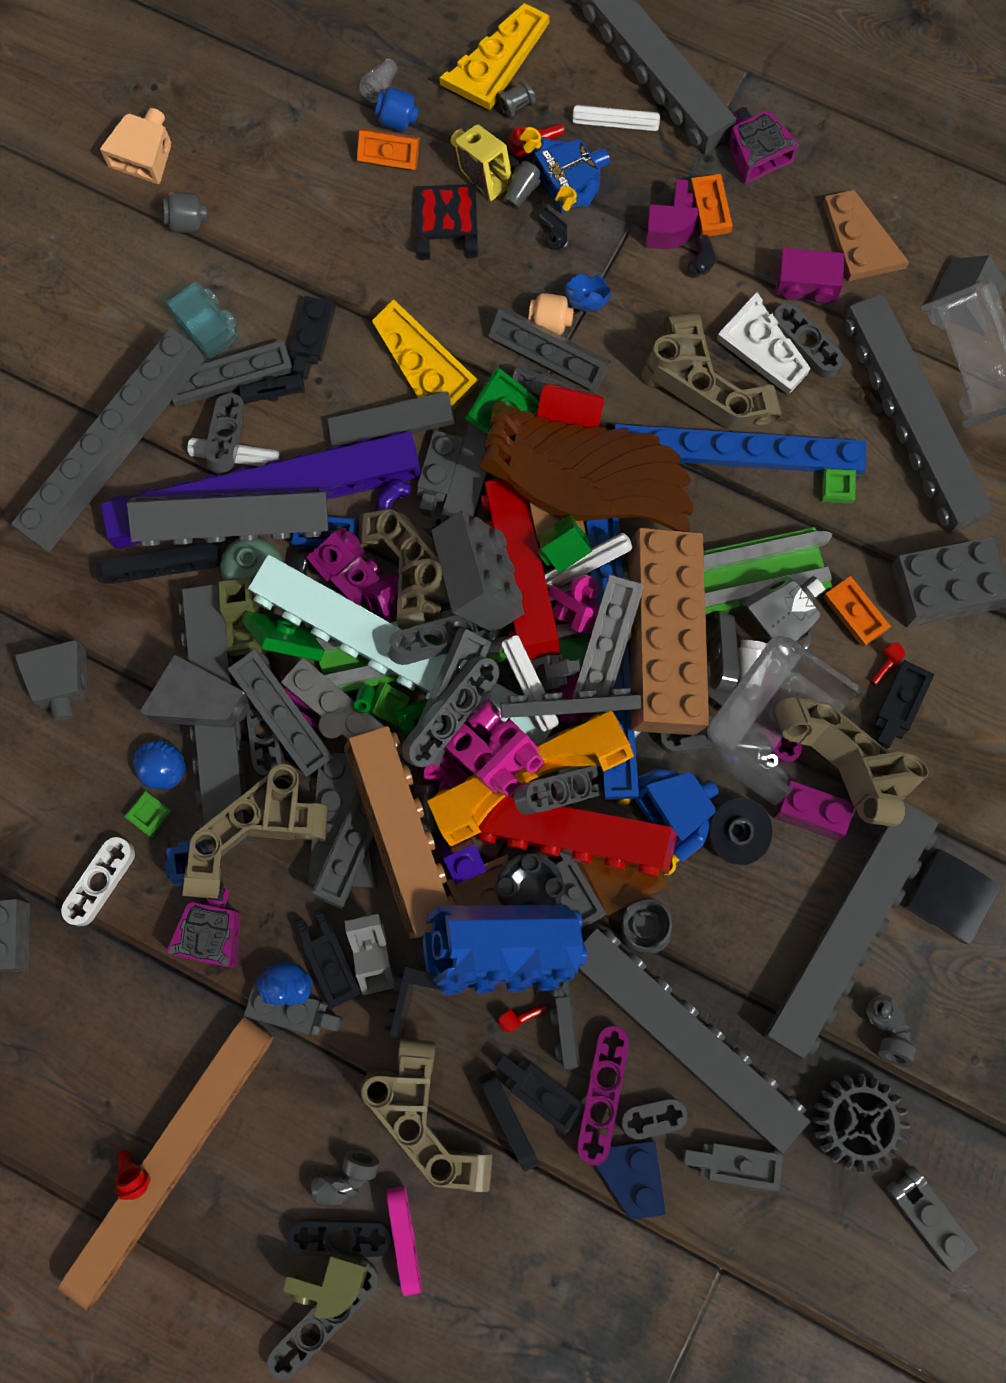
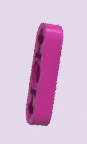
M406 1186L387 1188L388 1208L402 1293L404 1297L422 1293V1282Z

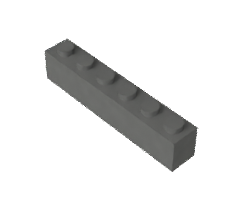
M326 488L135 497L127 502L131 542L140 541L141 546H155L160 544V540L172 539L174 544H189L193 542V538H206V542L214 543L225 541L227 536H238V539L241 541L258 539V535L271 534L272 539L289 538L290 533L303 532L304 537L322 536V531H328L329 527Z

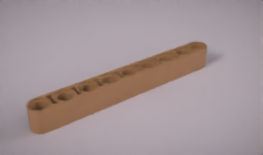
M246 1017L238 1023L141 1164V1169L149 1173L151 1180L146 1192L134 1200L117 1199L58 1287L59 1291L86 1311L95 1304L269 1048L274 1038L272 1035Z

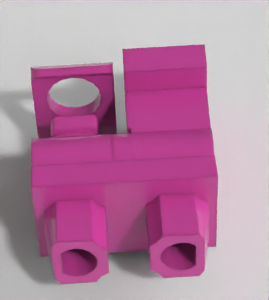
M488 698L467 721L480 735L484 736L489 732L491 734L489 738L491 741L486 744L464 723L445 748L495 794L500 792L507 797H511L515 793L517 786L520 785V782L514 776L523 767L529 773L536 772L544 764V761L538 753L540 750L528 735L510 718L503 722L501 720V712ZM463 736H470V738L458 750H456L457 741Z

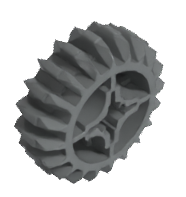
M856 1074L854 1084L849 1075L842 1076L844 1088L837 1081H831L830 1087L834 1094L832 1095L826 1090L820 1092L821 1097L827 1101L826 1105L821 1103L814 1104L816 1110L823 1111L822 1118L812 1117V1123L822 1124L823 1129L814 1132V1137L818 1139L827 1138L821 1144L820 1149L823 1152H827L834 1148L830 1160L837 1163L843 1158L842 1167L846 1170H850L855 1162L856 1170L859 1173H865L867 1163L872 1171L877 1172L880 1167L878 1159L884 1165L890 1166L892 1161L888 1153L891 1152L896 1156H900L902 1151L895 1146L896 1142L907 1143L908 1141L906 1136L899 1135L900 1128H910L908 1122H903L899 1119V1116H904L908 1113L907 1109L904 1107L895 1108V1105L901 1100L900 1095L894 1094L887 1097L891 1091V1086L884 1083L878 1089L879 1079L871 1076L866 1084L864 1074ZM863 1092L876 1099L878 1104L863 1110L849 1096ZM841 1103L845 1120L836 1133L834 1117ZM885 1113L886 1132L880 1142L881 1138L877 1132V1125ZM857 1115L866 1117L867 1120L863 1122L866 1133H864V1130L857 1128L853 1130L854 1126L858 1123ZM859 1136L864 1143L869 1144L872 1150L864 1153H854L848 1150L842 1143L847 1139L852 1140Z

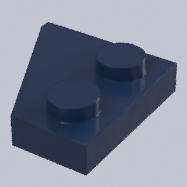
M655 1141L611 1146L608 1158L596 1167L629 1218L632 1220L666 1215ZM602 1147L588 1149L591 1159H595L597 1153L603 1154L604 1151Z

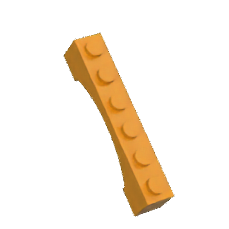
M608 711L592 716L586 723L576 728L563 730L557 737L545 743L535 744L540 750L538 753L543 759L544 764L536 772L529 773L523 767L514 777L520 784H523L544 774L570 767L601 766L602 770L606 771L633 758L634 754L613 711ZM472 775L466 782L452 789L441 790L434 798L427 802L442 836L452 847L481 833L479 825L487 814L506 796L500 792L495 794L480 779Z

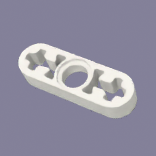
M114 837L103 844L62 905L61 913L67 923L75 926H85L93 921L134 860L135 851L131 843L122 838ZM123 845L121 851L125 854L122 860L116 858L110 865V867L116 869L114 874L109 869L100 866L102 862L109 865L114 858L111 850L114 847L119 849ZM102 872L107 877V884L102 890L94 891L90 886V880L94 874ZM83 890L87 894L97 897L95 902L87 899L83 905V910L86 911L83 917L77 915L73 918L76 913L72 909L75 904L82 905L87 898L81 895Z

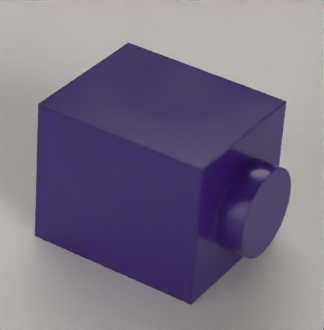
M444 837L435 840L455 885L487 871L471 837L450 847Z

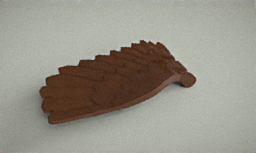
M497 401L494 404L490 420L491 429L487 433L484 446L486 453L482 456L481 468L509 482L523 497L557 517L565 518L571 514L575 521L640 517L663 525L673 531L690 532V525L684 514L691 515L694 505L684 490L688 489L691 479L687 471L679 465L680 455L671 447L661 445L658 436L649 433L631 434L628 429L606 431L605 427L596 426L584 429L579 424L567 426L565 422L549 423L547 418L535 417L531 412L520 411L518 407L507 406L504 402Z

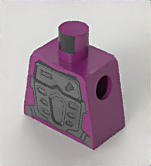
M742 107L734 112L733 115L737 119L735 126L731 129L729 148L744 184L750 183L794 162L799 143L770 111H764L754 117L747 107Z
M219 887L218 899L207 898L205 905L188 902L166 954L236 969L241 914L225 909L230 892L229 889Z

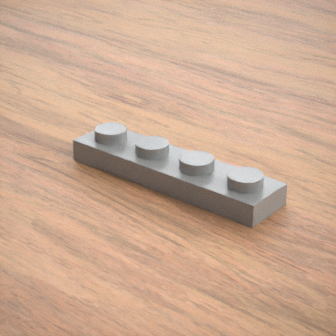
M609 575L573 698H576V691L597 690V696H610V689L614 687L644 589L643 584ZM606 711L595 712V713H598V714H599V713H606Z

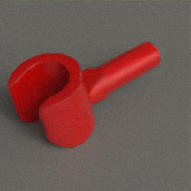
M894 642L882 652L888 661L882 665L870 680L874 685L877 686L887 672L905 657V650L898 642Z
M541 1004L523 1012L517 1017L514 1011L509 1009L497 1022L505 1032L511 1033L527 1022V1020L543 1014L547 1010L545 1005Z

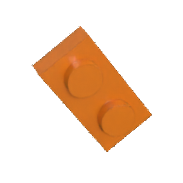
M361 128L359 130L357 161L416 170L420 137Z
M721 174L691 178L690 186L695 208H699L697 219L701 235L715 236L731 233L733 226Z
M851 576L823 596L824 600L862 648L891 627Z

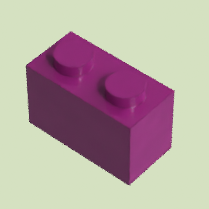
M783 248L778 262L776 296L785 297L788 300L812 299L820 303L837 301L843 287L845 253Z
M790 781L783 789L774 819L838 841L846 836L855 807L850 801Z

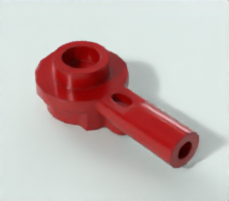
M561 123L545 129H537L541 137L550 140L565 134ZM518 127L508 136V150L515 156L526 157L534 152V150L531 153L525 152L523 146L526 141L520 140V136L526 127Z
M122 1150L116 1157L120 1170L116 1173L117 1176L114 1181L116 1185L115 1193L119 1199L134 1200L146 1192L151 1181L150 1175L146 1170L133 1163L129 1151Z

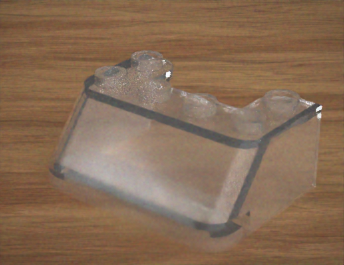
M776 636L765 646L708 726L707 736L729 772L776 806L790 794L792 788L788 786L789 780L785 771L768 759L783 737L774 714L775 706L784 699L794 697L824 702L841 712L860 693L862 688L790 637Z

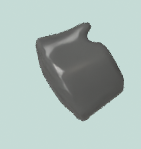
M640 899L630 904L624 911L621 919V936L627 948L639 953L654 954L662 951L671 940L672 918L668 908L663 903L654 899Z

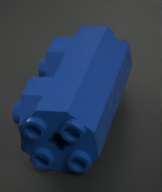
M567 905L437 906L427 916L426 924H433L431 932H424L423 937L425 966L429 974L437 975L433 981L441 987V994L443 995L458 994L463 992V989H474V992L477 994L489 993L496 990V984L503 983L506 984L508 992H521L527 990L530 986H538L539 991L555 990L559 988V982L573 980L575 978L574 975L578 972L579 965H584L587 960V949L583 944L581 934V913L578 910H571Z

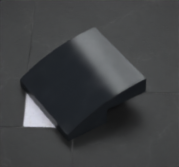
M936 849L905 907L929 924L939 926L961 943L970 945L1001 886L953 855L941 849Z

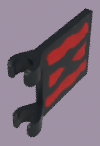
M476 184L416 186L418 259L430 260V239L465 238L466 257L478 258Z

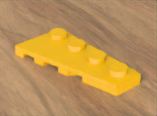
M524 3L498 26L497 32L488 38L486 36L478 43L479 47L469 56H463L457 62V67L450 73L446 71L440 77V85L491 110L497 101V94L504 91L549 25V15Z
M394 299L372 320L418 398L448 391L452 410H454L480 384L474 375Z

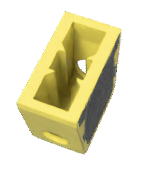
M480 125L473 126L467 132L463 129L455 131L451 137V144L456 148L459 167L462 173L473 184H476V188L490 202L508 190L512 178L507 145Z

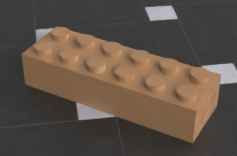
M639 528L630 539L632 549L628 552V580L644 585L631 628L632 635L630 638L631 694L641 695V709H631V731L696 735L709 726L703 534Z
M389 726L349 738L344 746V750L407 937L412 939L424 936V932H431L433 923L426 924L427 916L437 906H456L452 896H446L443 883L447 882L441 863L435 864L431 852L435 850L432 834L429 830L424 831L420 818L424 817L421 802L418 797L413 798L409 785L413 784V779L408 766H402L398 755L402 749L397 733L391 734Z

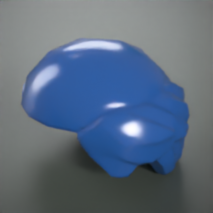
M581 273L570 278V281L565 284L564 292L568 304L583 312H596L602 309L611 297L610 288L607 287L606 281L598 274L595 277L589 278Z
M160 740L150 741L141 745L134 754L133 767L138 780L144 786L163 790L171 789L181 781L186 771V762L180 749H177L167 741L163 742Z
M289 961L272 963L256 980V988L262 1001L266 1004H279L281 1006L285 1004L292 1006L293 1004L306 1002L313 985L311 976L299 965Z

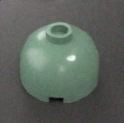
M262 537L250 541L237 539L228 545L222 554L220 563L222 579L227 581L251 577L253 581L268 554L283 562L282 555L271 542Z

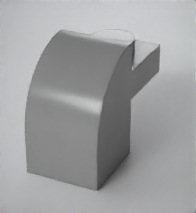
M379 914L345 921L346 934L353 952L356 977L362 995L393 989L395 985L393 963L384 924L382 925Z

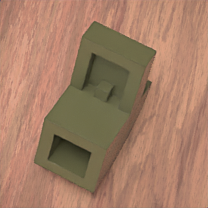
M251 577L219 582L220 611L226 622L227 652L230 657L247 655L255 649L258 653H262L261 647L242 622L245 610L261 613L260 605L253 601L255 595L248 589L252 583Z
M335 1252L330 1257L324 1280L292 1271L286 1278L283 1292L291 1294L290 1299L300 1304L311 1305L312 1300L316 1301L317 1306L314 1318L327 1319L338 1316L346 1311L358 1297L364 1284L369 1262Z

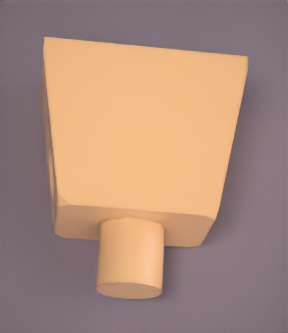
M149 108L144 118L132 114L125 115L100 149L108 167L159 185L171 148L169 135L166 128L162 125L165 120L164 114L155 108Z

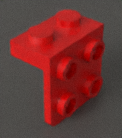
M547 383L541 391L537 417L547 418L549 423L559 421L565 422L567 426L579 424L584 429L599 427L604 398L600 395Z

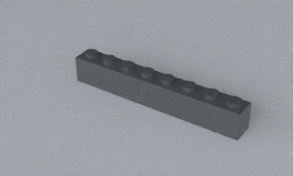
M571 0L573 3L576 2L583 10L588 22H593L599 29L604 41L610 43L616 49L621 61L627 63L632 68L637 80L648 87L652 92L654 100L659 105L662 104L669 112L674 124L681 126L693 146L698 147L705 155L730 138L731 129L735 126L737 118L636 0Z
M884 293L849 306L843 320L844 331L849 338H852L856 346L857 357L862 364H865L869 372L871 386L873 389L878 390L883 400L884 412L888 417L891 416L896 426L898 440L905 444L909 452L912 468L919 472L923 480V489L926 496L932 498L937 508L936 514L940 524L946 526L949 534L983 522L994 509Z
M170 328L11 524L47 552H50L170 404L174 395L179 393L197 368L204 362L205 359L196 345L173 328Z
M219 584L182 589L183 600L178 602L181 619H185L186 631L181 632V640L184 650H188V662L236 687V680L228 670L234 664V658L230 657L227 652L226 622L220 611ZM239 721L235 723L233 728L190 725L191 741L197 747V756L193 757V769L195 776H199L200 788L196 789V802L198 808H202L203 821H199V829L247 792ZM241 810L234 814V818L239 823L247 824L250 822L249 812ZM247 836L237 845L251 844V836ZM205 840V844L207 846H209L212 849H215L214 845L210 841Z
M904 802L905 815L902 822L896 827L883 826L763 1034V1037L798 1059H805L807 1054L813 1056L822 1040L818 1037V1034L824 1024L829 1026L835 1019L839 1008L835 1007L841 994L846 996L852 989L856 980L852 977L858 965L863 967L872 953V949L869 948L874 936L879 938L889 923V920L885 918L891 907L896 908L900 904L906 892L902 889L907 878L912 880L922 865V862L918 860L923 850L928 851L938 837V834L934 831L939 822Z
M596 929L583 943L587 949V960L584 965H579L578 970L772 1148L784 1154L810 1123V1120L803 1115L806 1108L792 1096L785 1099L776 1090L779 1084L764 1071L760 1075L749 1066L752 1060L742 1050L736 1047L732 1051L723 1043L725 1035L711 1023L707 1027L696 1018L699 1012L686 1000L683 999L679 1003L672 997L670 993L673 989L659 976L655 979L651 978L644 971L647 965L634 953L631 952L627 956L620 950L618 946L621 942L610 931L605 929L602 933Z

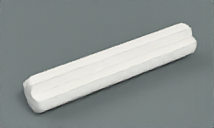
M575 105L573 109V122L575 124L657 131L660 123V114L658 112Z
M190 438L187 446L189 455L205 458L207 440ZM239 445L235 463L261 467L269 461L280 460V455L277 450ZM220 448V454L218 458H221V456L224 454L223 448Z
M621 533L592 548L591 553L559 573L556 568L545 572L547 588H551V586L559 588L573 579L631 551L632 544L629 537Z
M517 635L512 636L501 642V647L523 694L528 695V701L542 700V694L545 693L544 688L520 637ZM556 715L534 716L541 731H548L559 724Z

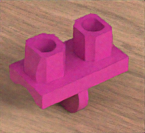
M587 574L581 575L571 581V590L567 592L551 586L549 596L557 600L553 616L558 620L571 622V628L577 632L592 634L600 609V604L593 601L598 596V585L595 578Z

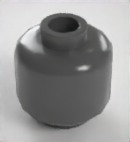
M171 192L167 200H162L163 224H168L172 232L197 233L200 230L201 223L207 222L206 204H200L199 196L196 193Z

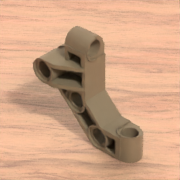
M686 313L665 318V335L655 341L641 370L642 381L647 386L665 388L728 429L767 425L782 418L779 401L773 385H763L741 390L713 371L699 313ZM693 382L700 384L704 390L695 388ZM730 406L736 407L741 414L734 413Z
M393 509L360 514L358 529L360 547H390L399 557L397 623L399 628L403 630L441 619V605H450L433 538L416 520Z
M791 697L780 701L775 706L774 714L785 739L813 747L839 769L852 803L856 807L859 817L864 822L896 827L902 822L905 815L903 800L929 774L928 767L919 757L898 751L890 753L830 704Z
M278 764L273 767L266 777L192 836L189 846L188 864L185 867L182 896L218 899L221 877L220 859L247 836L286 840L323 839L325 841L328 807L318 803H297L299 785L297 771L287 764ZM275 785H281L285 789H279ZM241 810L247 811L251 814L252 821L247 824L239 823L234 818V814ZM210 841L214 845L215 850L209 855L200 854L195 847L198 842Z
M400 1038L397 1071L372 1070L363 1077L361 1092L364 1103L370 1107L432 1185L473 1192H488L490 1190L493 1154L483 1155L447 1149L426 1123L430 1079L434 1065L435 1041ZM383 1082L387 1086L384 1094L373 1096L368 1092L367 1089L371 1083ZM407 1119L415 1120L419 1126L417 1133L412 1137H404L399 1132L400 1124ZM438 1159H444L450 1163L449 1171L443 1176H435L430 1170L431 1165Z

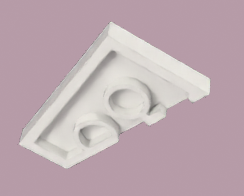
M756 292L721 330L717 341L789 395L806 377L810 367L792 341L786 339L777 326L778 321L773 314L768 313L762 304V298Z

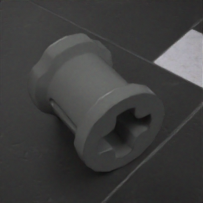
M521 79L517 86L507 92L502 91L497 94L501 110L508 118L514 116L515 111L526 105L532 106L536 103L534 92L525 79Z

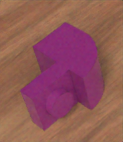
M676 179L673 206L650 204L646 248L673 249L686 243L692 236L699 208L692 207L693 193H687L688 180Z

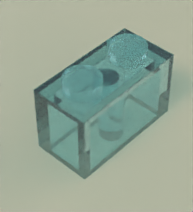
M197 281L167 301L173 317L209 360L238 339L234 328L237 322L227 309L222 311L217 306L219 301L209 288L204 290Z

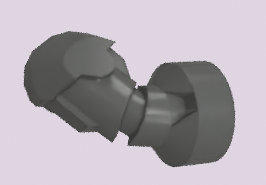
M887 995L874 997L866 1007L868 1018L872 1025L890 1034V1037L882 1039L878 1055L883 1060L897 1066H912L916 1049L911 1044V1032H907L910 1026L907 1024L904 1014L896 1006V1002L892 997Z
M355 1149L347 1151L342 1164V1170L347 1176L344 1178L341 1176L337 1178L324 1175L315 1176L310 1185L312 1200L320 1206L342 1205V1202L347 1200L348 1197L358 1193L357 1188L363 1187L367 1180L376 1177L379 1159L374 1154L364 1150Z

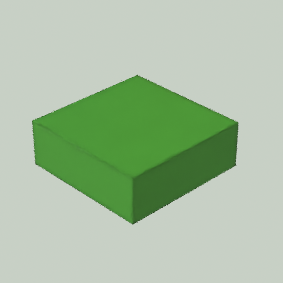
M824 468L822 472L821 502L853 504L855 501L856 470Z
M379 683L368 713L391 726L398 727L399 723L394 711L407 706L410 697L386 683Z
M145 791L124 817L149 837L153 838L173 811Z

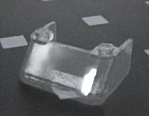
M988 276L921 306L923 313L928 311L930 322L934 327L938 325L941 330L946 329L966 388L963 390V397L959 399L963 413L969 415L962 422L964 428L1006 414V314L995 283Z

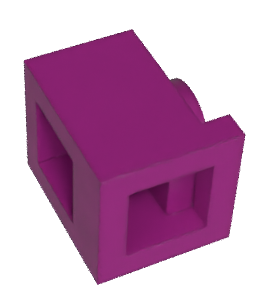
M344 527L331 534L306 558L328 582L330 578L334 575L337 576L365 551L360 547L358 538Z
M359 556L337 576L334 575L330 578V581L338 594L361 606L366 602L362 590L380 581L381 578L379 576L382 574V571L373 560L369 559L365 562ZM360 574L364 575V578L361 581H354V579L358 577Z
M392 574L362 590L369 611L389 623H392V619L397 617L399 578L397 574Z

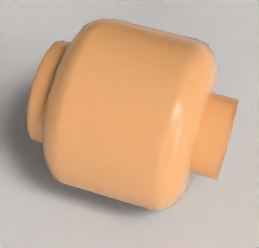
M541 293L536 300H531L529 320L558 335H562L565 326H572L574 308L568 307V300L565 296Z

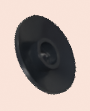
M748 798L729 799L722 803L711 817L709 827L711 846L721 859L730 864L748 865L754 863L767 852L771 844L773 829L770 817L766 810L754 800ZM735 825L740 830L737 837H734L732 834V829Z

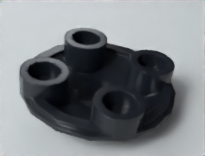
M527 853L517 855L504 865L499 873L496 889L498 900L502 905H558L565 892V884L562 880V874L554 862L543 855Z

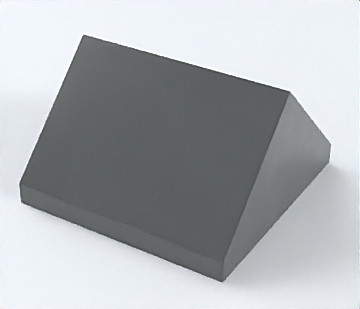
M989 255L951 259L926 311L983 336L1006 289V280Z

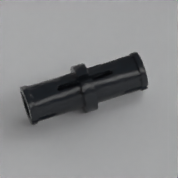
M301 373L276 379L274 376H269L266 378V381L240 385V393L244 405L271 399L273 402L278 401L279 397L305 393V385ZM279 386H286V387H284V388H279V389H273V390H269V391L260 392V390H264V389H270V388L279 387Z

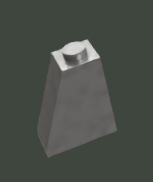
M174 655L140 710V713L153 723L233 728L237 721H242L249 710L248 702L250 699L244 691Z

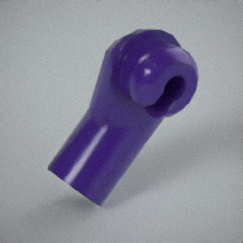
M402 479L392 480L379 492L375 512L392 509V504L398 497L400 499L407 498L411 492L410 484L403 482Z

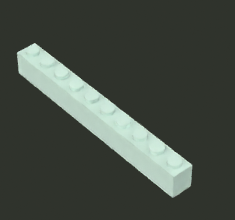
M268 554L248 588L255 595L254 602L268 610L275 606L284 611L282 617L296 626H299L301 622L312 627L310 632L312 635L324 642H328L330 638L341 644L339 650L355 659L358 654L370 660L367 664L370 668L383 675L388 670L398 676L396 682L405 688L414 691L415 687H418L427 692L425 698L428 700L446 659V654L408 665L396 664L390 660L386 651L393 633L402 629ZM495 683L472 714L488 698L500 711V703H507V696L517 694ZM534 716L510 718L528 735L534 744L545 743L552 730L541 731ZM501 718V720H502L503 722H505V721L508 719V718Z

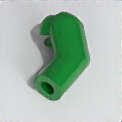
M364 685L358 690L354 703L357 712L367 713L371 709L375 689L372 686Z

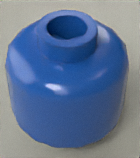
M388 87L384 93L379 92L374 116H378V123L381 126L404 132L409 124L415 125L419 107L414 106L415 99L413 94Z

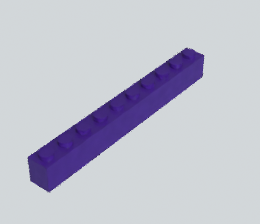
M394 432L386 438L377 440L363 439L357 442L356 445L347 447L333 446L325 452L317 454L303 453L296 456L295 459L287 461L272 460L261 467H242L236 469L234 473L222 476L212 474L204 477L203 480L192 483L183 481L175 483L172 487L166 489H147L140 495L131 497L117 496L109 502L101 503L107 539L116 549L140 544V541L131 542L127 502L131 498L326 488L327 500L385 487L394 479H402L403 482L420 479L421 470L412 433Z

